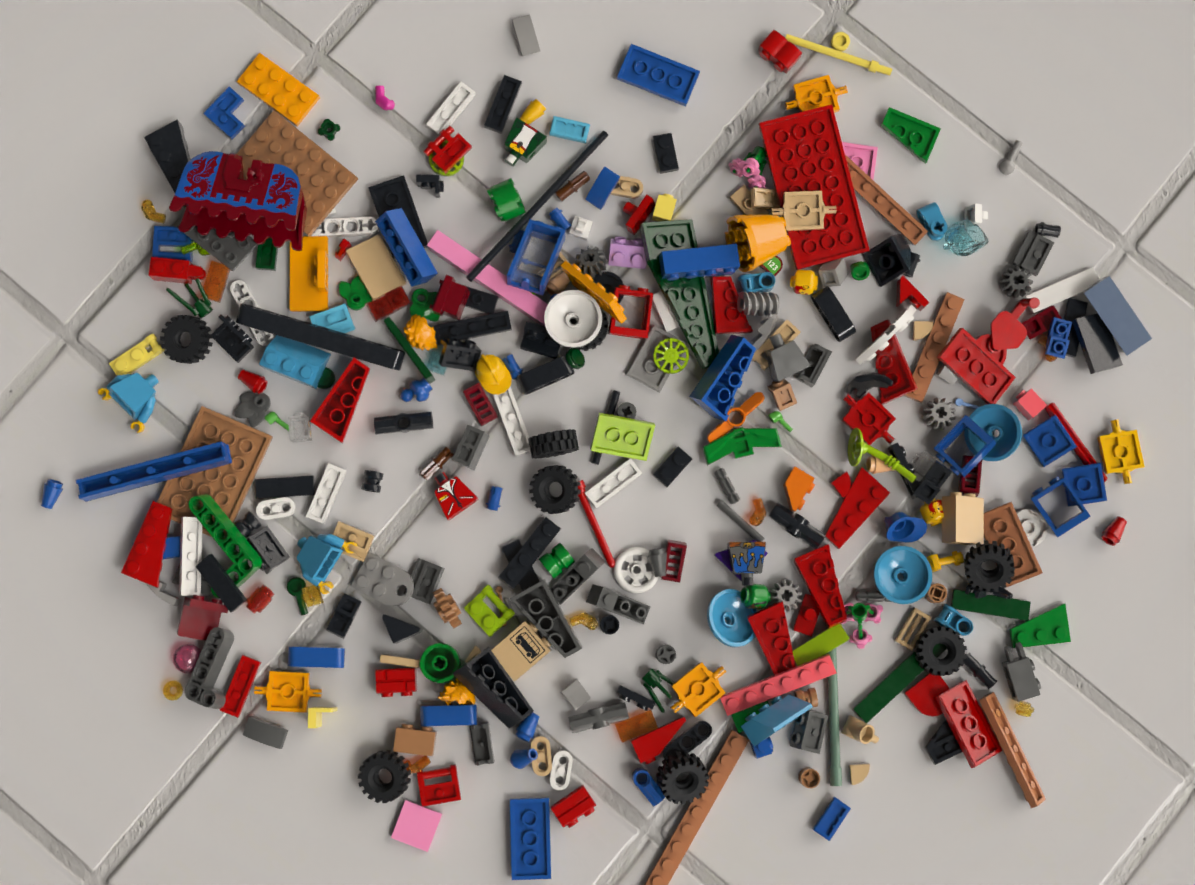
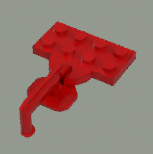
M1036 297L1021 299L1011 312H999L990 324L991 334H983L974 339L964 328H959L937 358L984 402L996 404L1016 378L1003 366L1007 356V349L1018 348L1027 336L1025 326L1017 319L1027 307L1037 308L1040 305L1039 299Z

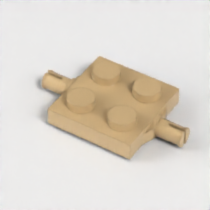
M822 191L784 192L783 207L771 208L772 215H783L786 221V231L823 230L825 214H836V210H832L836 209V205L825 206Z

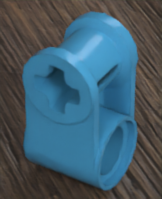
M936 202L917 209L918 219L928 231L929 238L935 241L942 239L948 226Z
M770 272L745 274L739 276L738 281L741 282L742 292H770L775 285V276ZM767 278L771 281V285L764 286L761 280Z
M943 604L941 613L938 617L934 618L936 623L942 627L952 628L953 631L960 634L959 636L969 635L973 631L972 621L947 604ZM960 622H964L967 625V630L964 633L959 630Z

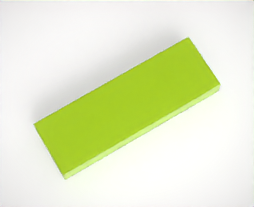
M838 624L793 650L794 660L799 666L824 656L850 640L842 624Z

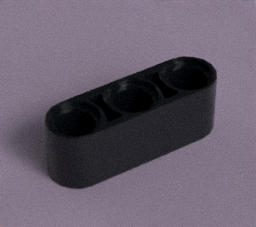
M827 286L811 296L812 302L838 342L856 333L855 326L830 287Z
M566 355L520 374L517 376L524 395H527L573 375L575 371L568 364Z
M703 720L696 722L663 749L664 759L666 761L669 760L666 753L672 748L680 752L681 755H683L684 751L691 752L711 735V725ZM701 724H705L708 728L705 735H700L697 731ZM686 736L692 738V745L689 747L682 745V740Z

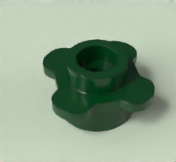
M325 119L321 128L318 129V133L320 136L324 135L329 141H333L335 134L340 131L339 124H334L330 119Z

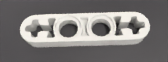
M374 217L324 219L318 227L323 228L322 224H324L325 233H323L322 229H317L311 236H327L328 238L372 236L378 233L379 227ZM351 222L357 224V229L353 232L347 230V225ZM359 222H362L363 226H368L369 222L376 226L372 227V230H369L368 227H362L363 231H360L361 226ZM332 223L338 225V230L334 233L328 231V226Z
M236 280L231 284L230 291L239 307L241 303L244 304L246 301H252L253 306L259 308L245 282ZM238 285L244 287L242 292L246 297L242 298L239 292H235ZM250 327L257 342L263 347H267L275 337L274 334L265 332L267 336H271L268 338L269 342L266 343L261 341L264 339L262 333H256L261 330Z

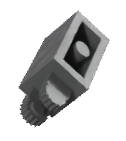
M1019 642L1015 644L1018 657L1014 658L1011 648L1006 646L1004 651L1007 661L1002 662L1012 698L1017 702L1041 695L1039 691L1041 689L1038 678H1035L1033 672L1035 670L1034 663L1029 657H1026L1023 646Z

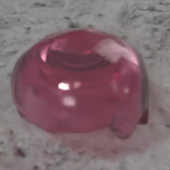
M185 644L177 648L173 654L175 668L184 674L192 673L200 656L201 649L194 644Z

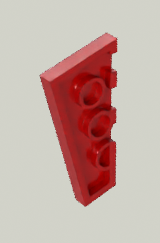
M887 319L870 327L872 342L891 325L890 320ZM896 334L887 341L889 345L883 351L878 349L875 352L877 354L875 363L878 374L886 375L893 380L892 386L880 388L881 404L883 405L918 389Z
M863 467L860 468L848 494L825 534V538L837 549L844 545L890 494Z
M155 501L152 502L123 566L122 574L159 588V576L163 566L162 560L166 549L165 543L169 532L172 508Z
M829 544L795 558L794 563L828 628L845 622L847 616Z
M783 601L747 616L774 675L796 667Z

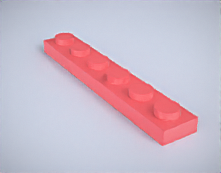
M827 654L721 696L720 699L727 716L834 675L837 672L830 655Z

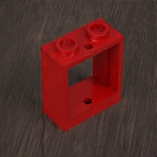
M619 285L618 288L613 289V294L617 299L619 295L645 298L641 330L615 326L616 319L610 315L609 335L638 339L648 338L653 293L648 292L649 289L637 288V290H630V286Z

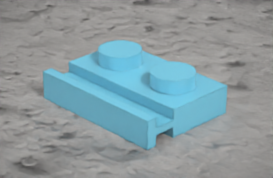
M346 303L309 316L312 324L342 333L356 329Z

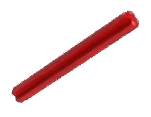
M1055 403L1047 405L1045 410L1050 417L1054 415L1058 417L1077 447L1073 450L1084 465L1097 463ZM1103 472V478L1105 482L1108 478Z

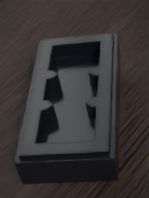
M467 287L470 295L465 307L493 314L499 296Z

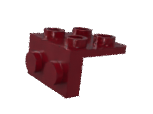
M193 595L192 598L185 597L177 635L206 641L210 631L219 626L221 613H228L227 607L219 599L212 598L210 602L205 601V597Z

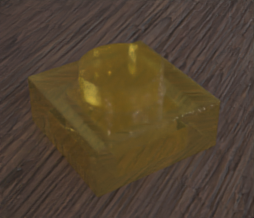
M312 585L302 588L303 599L307 607L324 603L318 586Z

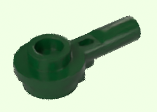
M293 577L287 583V591L296 597L301 616L306 615L308 610L303 597V593L306 591V583L302 578Z

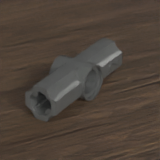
M624 702L608 707L602 706L590 709L588 712L568 718L572 733H578L588 729L594 730L606 727L611 723L629 719V715Z

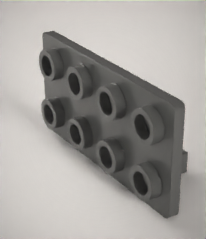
M192 226L188 232H183L231 271H234L258 245L250 236L244 241H237L235 232H230L225 238H219L216 234V229H211L207 235H200L197 231V226Z

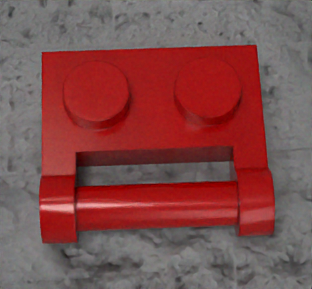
M456 764L442 769L424 772L423 770L417 771L422 807L461 800ZM451 775L452 781L425 785V779Z

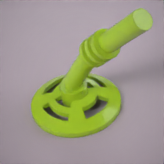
M859 428L852 430L847 449L848 461L851 466H857L862 455L867 452L884 461L885 465L888 464L889 468L892 467L891 470H896L910 482H914L917 476L899 464V460L896 461V458H893L892 455L889 456L864 442Z

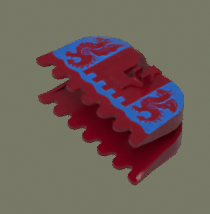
M218 151L201 153L193 157L186 164L169 206L170 211L178 212L182 206L187 205L178 228L180 232H188L192 226H197V231L200 235H207L211 229H216V234L219 238H225L230 232H235V238L239 242L246 240L249 235H253L254 242L258 245L263 244L267 238H272L274 247L280 248L286 241H290L293 250L302 251L307 206L299 178L292 169L284 165L263 163L262 160L253 159L251 168L248 167V178L244 180L243 156Z

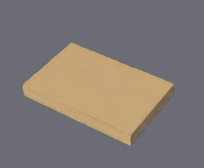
M380 234L346 250L349 260L372 301L406 285L407 282Z

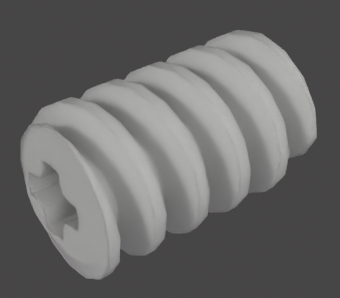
M740 292L737 300V309L740 313L743 310L745 316H748L749 313L752 316H755L756 313L759 316H762L764 313L766 316H770V314L777 315L780 304L779 297L774 292Z

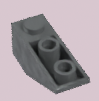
M593 548L586 552L550 588L560 605L605 563Z
M594 584L586 600L591 605L643 625L651 607Z

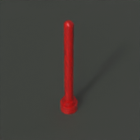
M581 480V486H578L581 494L577 496L606 562L610 568H613L615 566L614 558L584 493L586 485Z

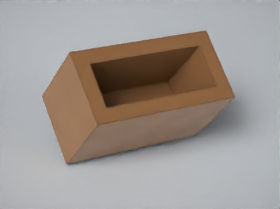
M402 724L401 727L396 728L393 752L433 756L437 732L432 731L433 727L421 726L420 730L413 729V725Z

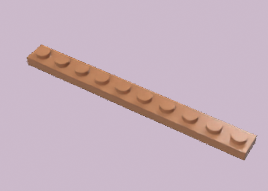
M731 730L708 771L709 780L707 781L709 785L708 787L704 786L706 789L705 793L700 792L699 795L701 797L699 799L693 798L694 802L688 806L644 885L669 884L749 739Z

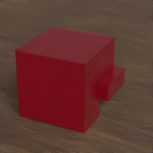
M446 275L444 281L440 279V287L433 305L431 304L429 308L437 315H446L460 320L470 291L466 286L455 283L454 277Z

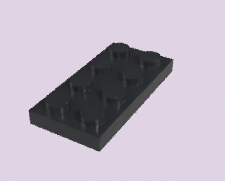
M404 175L368 187L378 217L386 211L402 208L424 248L428 247V242Z

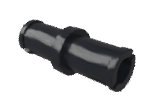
M969 652L966 659L963 660L964 664L973 673L972 675L977 677L987 689L992 688L997 683V680L985 669L984 664L981 665Z

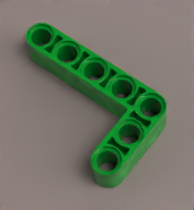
M202 494L192 497L189 500L190 510L234 563L226 573L239 588L260 569L262 565L261 557L210 495ZM248 559L251 561V567L248 564ZM211 588L212 594L215 597L219 598L217 594L214 592V590Z

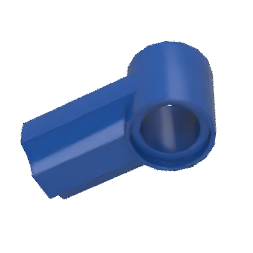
M637 768L633 771L632 780L652 806L654 807L663 801L665 796L648 771L644 768ZM645 773L646 780L642 783L637 782V775Z

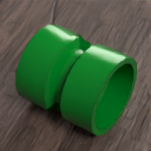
M561 543L552 548V553H546L539 558L553 578L562 573V568H568L575 562Z

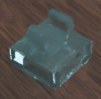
M432 351L426 367L429 371L444 376L447 367H442L438 364L441 353Z

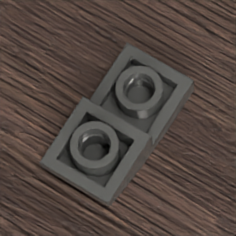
M254 716L248 717L243 736L265 745L282 749L288 730L274 723H266Z

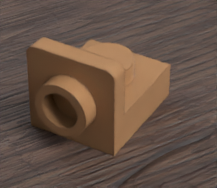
M783 379L779 382H772L771 385L767 386L769 391L772 392L778 410L782 411L797 404L792 387L787 380Z

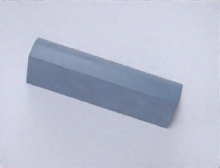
M1110 276L1102 278L1084 291L1085 296L1126 356L1152 339Z

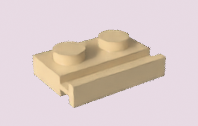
M338 521L333 535L344 539V542L357 543L358 546L349 545V550L355 553H347L345 548L341 547L342 553L364 562L375 535L341 521Z

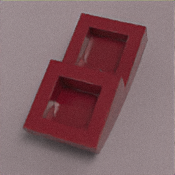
M1054 305L1022 322L1027 330L1029 340L1048 331L1052 317L1062 319Z

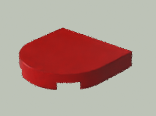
M928 673L905 691L904 694L921 714L939 716L943 712L935 697L950 688L941 676Z

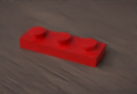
M242 655L225 696V704L220 711L237 718L240 717L262 662Z

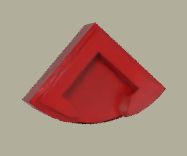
M345 238L339 244V247H341L339 251L335 252V258L339 261L345 257L346 250L352 248L350 242Z
M847 471L831 483L842 498L848 494L851 486L850 476Z

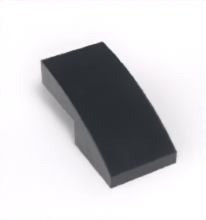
M935 460L913 494L929 505L941 490V486L952 474V471Z
M344 593L326 630L344 639L362 601Z

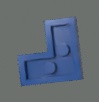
M228 87L204 112V115L233 140L245 127L232 114L244 102V99L231 87Z

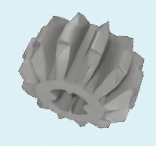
M934 398L933 402H927L928 407L923 409L924 412L928 413L923 416V419L929 418L930 421L927 422V425L929 426L934 423L933 429L935 430L938 426L941 430H944L945 426L949 427L952 425L950 420L956 419L951 414L956 409H950L952 402L945 404L946 398H942L941 401L938 398ZM938 410H941L940 414L943 415L940 418L938 417L939 414L936 413Z
M783 579L781 580V586L777 582L774 584L777 590L770 589V592L775 594V596H771V600L776 599L775 603L783 601L786 611L790 612V605L793 609H797L798 607L795 602H802L801 599L797 598V596L802 595V592L796 593L795 590L799 588L798 584L792 588L793 581L789 580L786 585V581ZM784 591L790 593V597L787 598V601H785V598L782 599L781 595L784 594Z

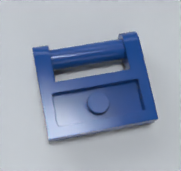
M154 226L152 257L192 262V239L183 232H180L177 227ZM160 246L185 247V252H160Z

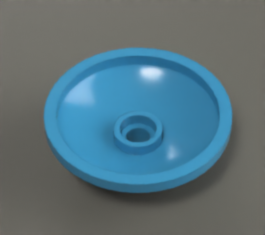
M987 404L979 407L969 416L996 442V445L982 460L1001 461L1011 456L1017 450L1022 438V427L1019 418L1011 409L999 404ZM966 428L964 430L967 447L976 455L985 444L969 429ZM995 430L999 431V436L997 437L994 436Z
M897 546L885 551L877 560L874 567V582L878 591L887 600L897 604H911L920 600L928 592L932 583V569L927 558L918 550L908 546ZM899 573L903 575V580L898 579L897 575Z
M726 589L713 596L708 605L707 620L713 635L721 643L730 647H741L751 642L755 637L747 616L757 611L756 609L746 608L744 603L741 602V592L734 589Z

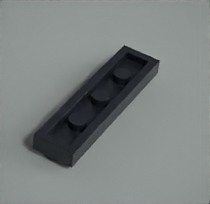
M508 311L433 325L436 331L437 345H442L440 343L441 338L448 339V337H453L461 341L512 330Z
M545 517L498 578L514 589L561 528Z

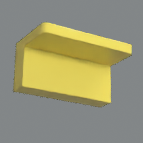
M337 707L308 708V728L322 727V712H336Z

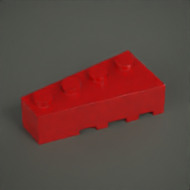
M353 358L310 420L311 423L342 444L361 397L370 368L356 358Z

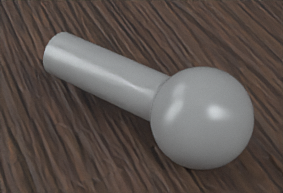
M1015 141L1007 160L1001 162L999 166L1001 173L1009 175L1014 171L1015 165L1013 162L1022 146L1021 141Z

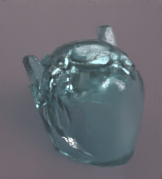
M965 219L947 228L945 235L946 244L943 245L944 250L949 249L957 256L966 257L979 251L989 241L977 224H973L970 220Z

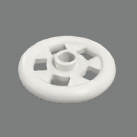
M633 547L626 549L617 557L614 566V577L618 585L625 591L643 593L650 590L656 584L659 577H655L653 568L652 571L646 572L645 563L650 562L648 557L650 555L649 550ZM633 555H641L642 560L633 561ZM624 561L630 563L627 571L621 569ZM634 567L640 568L639 574L633 572ZM627 575H629L630 578L634 579L632 584H629L624 580V578ZM646 576L648 581L641 585L638 580Z

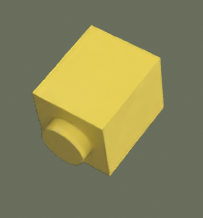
M659 194L652 221H671L677 199H674L669 194Z

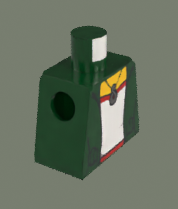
M516 118L504 144L505 150L509 152L505 161L513 167L519 159L528 163L547 143V136L519 118Z

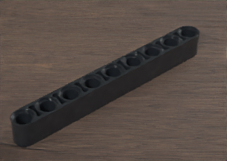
M240 304L236 323L398 371L401 370L405 351L247 304Z

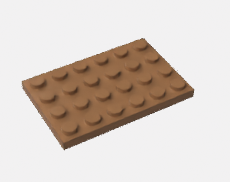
M275 110L237 153V155L243 156L244 180L248 178V167L251 168L253 159L262 160L263 163L284 165L293 170L299 178L307 206L304 232L309 237L358 180L357 176Z
M201 406L180 452L223 442L229 445L232 463L167 480L157 502L172 508L171 520L181 524V517H196L189 508V500L197 495L208 494L234 524L273 437ZM202 525V533L212 537Z

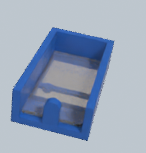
M530 219L507 273V285L544 295L545 288L565 242L566 230Z

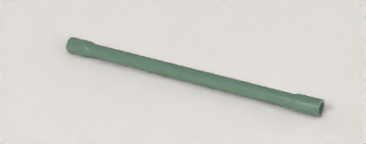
M835 648L827 654L830 655L837 672V652ZM836 673L828 677L830 786H842L838 680Z

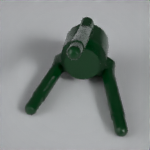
M198 278L195 281L203 299H199L187 283L185 284V287L196 301L193 305L195 308L170 288H166V291L189 309L194 316L198 315L202 319L213 311L212 303L208 299Z
M652 668L642 678L645 682L643 686L649 691L660 711L664 713L665 710L652 688L654 689L657 686L663 694L671 699L672 696L660 682L662 681L661 679L670 685L675 682L663 675L659 670L655 671Z

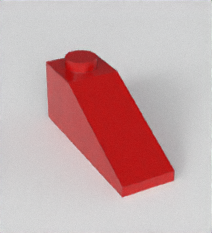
M684 716L630 740L640 763L645 762V765L656 760L655 757L662 752L685 723L686 719Z

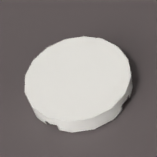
M1023 509L1016 512L1031 547L1040 544L1045 539L1048 529L1047 522L1042 514L1034 509Z

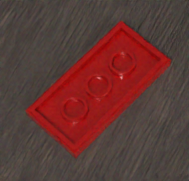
M967 680L956 684L935 697L971 768L977 767L1003 751Z

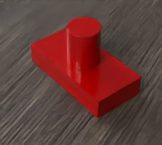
M646 194L638 207L630 202L624 205L623 212L631 216L625 225L628 232L633 235L640 229L639 225L645 222L655 207V202L649 195Z
M804 594L793 631L812 637L820 611L809 594Z

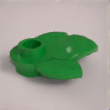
M359 276L355 277L351 284L344 281L340 282V296L347 300V305L352 310H361L366 303L372 302ZM353 299H359L360 301L354 302Z
M423 288L416 289L412 294L411 317L416 314L433 322L439 321L440 315L435 314L429 308L431 304L433 305L437 292H428ZM420 295L425 297L423 301L418 300Z

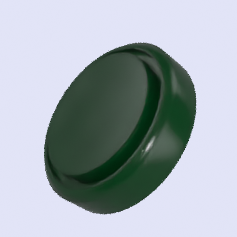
M571 348L566 352V360L572 368L580 369L585 365V358L580 350Z
M325 367L319 380L318 388L328 389L334 384L335 374L330 368Z

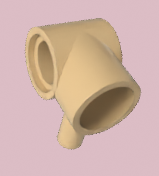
M849 715L841 732L842 734L863 744L877 743L879 741V737L874 735L875 730L873 726Z

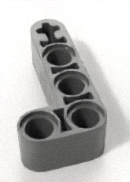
M216 627L210 631L185 687L186 698L204 707L221 709L225 704V695L213 687L234 642V634L230 630Z

